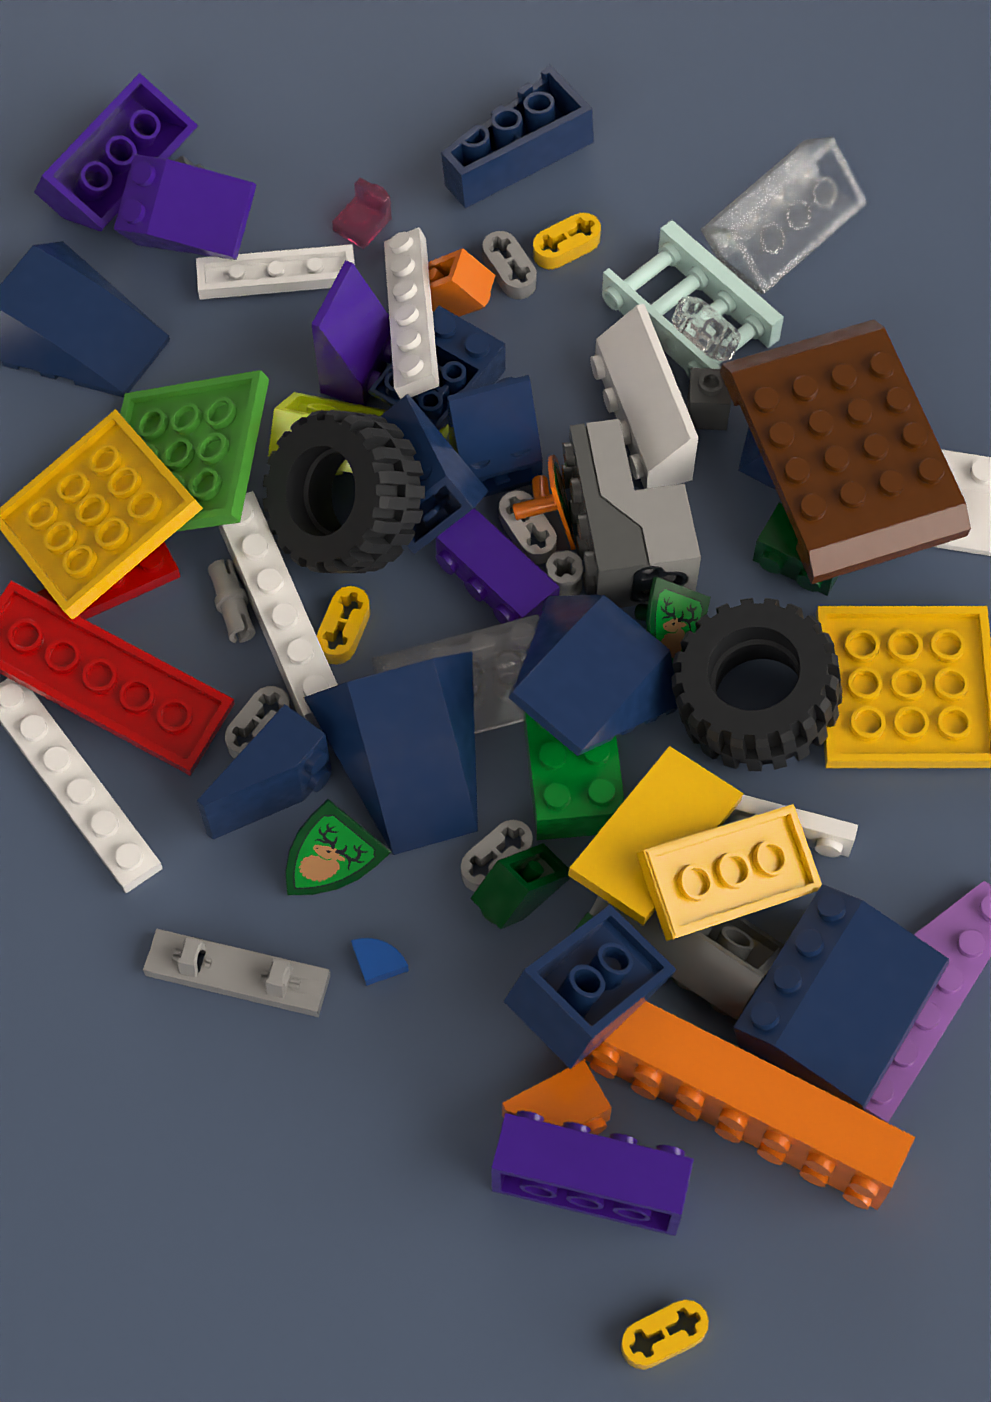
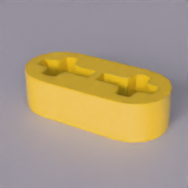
M578 213L539 232L533 240V259L535 263L544 269H556L593 251L600 243L601 224L599 219L589 213ZM557 248V252L554 253L550 250Z
M347 586L336 591L317 632L318 641L329 664H343L352 658L369 620L370 603L368 595L358 587ZM352 601L357 602L358 609H353L348 620H346L344 606H349ZM339 631H343V645L338 644L335 650L330 649L328 641L334 642Z
M682 1300L633 1323L626 1329L622 1337L621 1351L624 1359L634 1368L648 1369L696 1346L703 1340L708 1330L709 1320L706 1311L695 1301ZM684 1312L687 1318L696 1316L699 1321L694 1326L695 1335L689 1336L685 1330L669 1335L667 1329L677 1324L679 1320L678 1313ZM641 1333L645 1339H649L660 1333L662 1340L652 1345L651 1357L645 1358L641 1351L636 1353L631 1351L630 1348L635 1344V1334Z

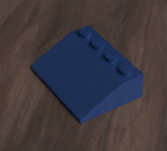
M822 884L733 1028L738 1047L861 1110H865L949 965V958L863 900Z

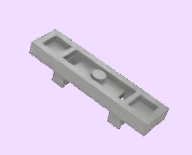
M157 928L143 968L145 976L315 1017L320 1015L331 977L330 969ZM199 953H202L205 956L200 972H198L197 957Z

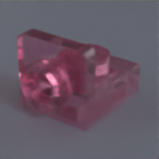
M359 178L354 183L355 197L332 221V226L335 233L365 249L392 219L389 194L383 187Z

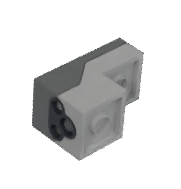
M620 419L586 423V426L584 423L570 425V442L562 444L565 463L562 464V478L564 488H570L571 499L568 501L570 520L572 524H577L579 535L575 536L577 555L585 563L586 572H583L585 595H605L619 608L648 604L654 577H659L696 591L701 555L685 483L634 490Z

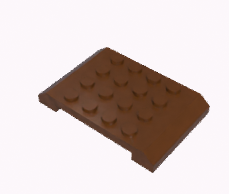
M869 320L722 363L720 369L721 376L734 406L740 405L798 539L796 550L811 584L968 536L971 526L965 499L885 327L876 320Z

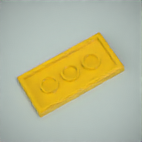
M669 746L570 866L568 876L644 926L655 912V907L636 853L722 826L741 802L744 793Z
M794 804L636 853L666 941L817 892L822 885Z

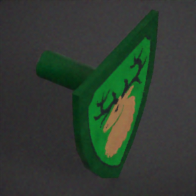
M654 577L649 603L638 604L634 614L637 620L646 621L647 631L670 649L673 663L675 653L678 651L682 652L680 642L686 632L691 631L695 633L697 631L695 622L704 615H707L711 597L659 577Z
M327 799L301 826L289 849L285 869L287 895H315L344 887L359 880L374 869L391 853V850Z

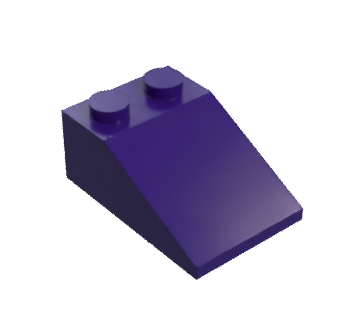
M134 154L114 230L139 246L237 260L257 185L251 181L170 159Z
M345 260L311 324L320 393L348 403L366 406L371 396L369 389L381 376L387 363L391 364L390 320L388 313L355 265Z

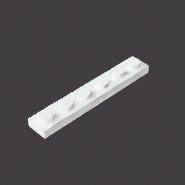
M420 227L408 232H400L391 239L384 241L394 390L400 399L407 394L413 397L439 386L426 238Z
M9 678L1 682L0 723L124 892L128 893L162 870L159 859L34 692Z

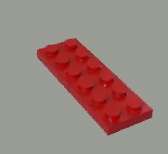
M12 580L0 596V674L190 776L192 775L235 705L233 698L79 616L71 619L59 605Z

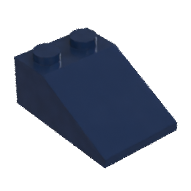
M284 704L197 800L207 835L212 839L219 838L304 801L312 791H320L328 782L332 770L326 734Z
M608 905L525 968L503 1002L571 1069L607 1039L677 969L617 910Z

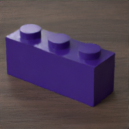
M475 508L436 537V560L441 568L450 575L455 573L464 582L465 588L475 600L479 602L484 600L493 609L495 617L505 628H513L522 637L536 626L537 620L543 613L542 607L549 596H559L560 586Z

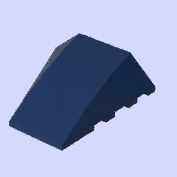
M63 241L33 245L0 284V361L5 367L17 370L20 367L40 371L43 377L56 380L59 376L74 380L75 385L124 398L125 393L131 391L170 341L167 333Z
M605 595L549 596L542 607L543 613L537 620L534 628V637L526 649V658L520 665L508 698L569 750L579 756L610 742L619 733L625 735L633 731L641 723L647 725L656 721L661 714L666 713V715H669L678 709L672 689L671 677L674 675L670 649Z
M472 651L424 660L348 681L303 697L321 727L322 732L326 734V739L337 755L347 776L362 799L388 848L391 850L392 855L478 831Z

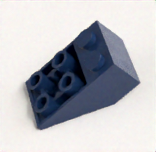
M438 306L433 312L439 386L411 398L434 426L440 430L448 424L447 396L454 395L465 388L476 389L495 384L505 372V343L443 307ZM392 362L369 389V394L391 407L400 400L394 390Z
M529 375L517 378H503L495 384L476 389L465 388L454 395L447 396L449 444L487 488L488 493L484 497L531 485L532 479L535 476L542 475L543 459Z
M407 394L380 417L385 418L388 423L395 424L402 430L404 434L403 439L410 440L416 451L413 458L415 461H420L424 474L419 476L420 485L425 486V499L421 498L419 507L420 510H423L420 523H415L413 530L416 533L410 544L407 545L415 554L474 509L488 493V490L411 396Z

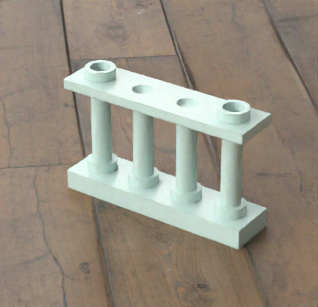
M673 220L660 229L659 253L625 280H622L610 268L603 272L602 296L606 304L615 311L619 310L623 315L627 314L636 305L645 304L663 351L685 369L688 377H690L691 368L720 369V363L752 338L758 339L767 348L780 339L784 316ZM667 266H675L686 278L650 305L636 292V290ZM696 289L702 290L714 300L713 303L679 329L663 316ZM730 314L742 326L710 352L705 354L691 341V339L720 316Z

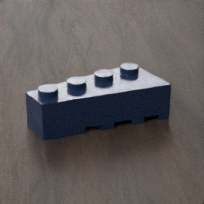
M551 65L541 71V78L533 85L526 83L517 91L518 97L507 106L500 104L491 112V118L482 126L474 125L441 152L445 186L464 208L594 143L593 110L591 106Z

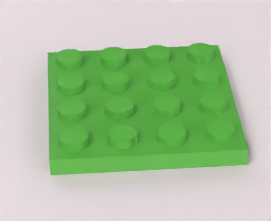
M261 370L125 393L120 415L203 508L177 531L240 523L269 378Z

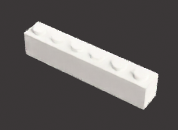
M251 491L246 493L240 523L220 525L219 530L297 713L322 731L303 697L338 684L256 496Z

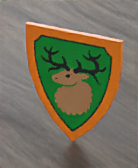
M550 455L548 457V471L552 494L549 492L547 477L537 475L532 479L534 499L512 504L516 520L558 510L571 549L574 550L576 547L573 527L558 459L555 455Z

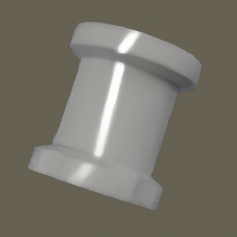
M569 550L553 553L546 562V570L548 576L560 586L559 596L580 595L582 592L581 577L583 575L581 558Z

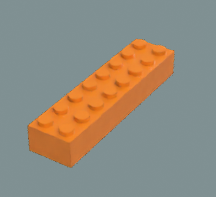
M647 1001L596 1049L583 1058L590 1062V1068L601 1076L614 1079L616 1075L631 1083V1089L640 1096L650 1100H655L658 1097L674 1105L672 1109L681 1117L694 1122L701 1119L715 1126L714 1131L722 1138L733 1143H740L742 1140L758 1148L757 1153L763 1159L776 1165H782L785 1162L801 1170L799 1174L806 1181L819 1187H825L828 1184L843 1192V1198L847 1202L862 1209H869L870 1206L877 1210L892 1189L915 1139V1136Z

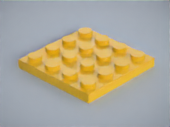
M115 409L0 507V530L62 610L71 619H74L203 508Z
M817 606L816 619L821 623L822 632L828 633L834 643L842 685V703L838 705L839 716L835 726L827 727L828 737L824 741L825 768H991V638L987 606Z

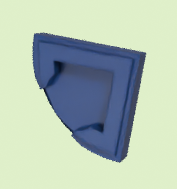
M374 938L351 940V945L366 986L409 971L408 964L403 955L389 943Z

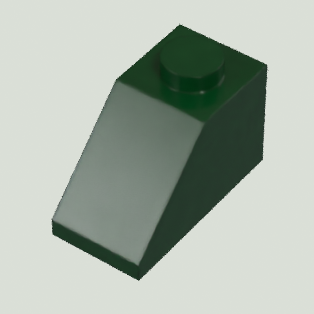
M542 843L499 859L470 899L481 909L482 915L489 922L503 929L524 920L571 878L568 876L569 868Z

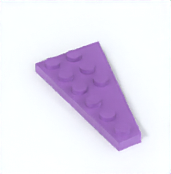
M986 881L980 883L914 934L949 958V965L865 1110H863L887 1123L991 958V884Z

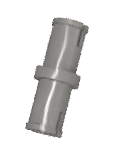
M220 559L211 563L208 567V573L211 576L217 595L214 603L217 611L223 614L229 640L236 643L237 633L239 643H243L253 638L256 633L246 607L249 599L246 591L240 588L233 561L227 559L226 569L224 559Z

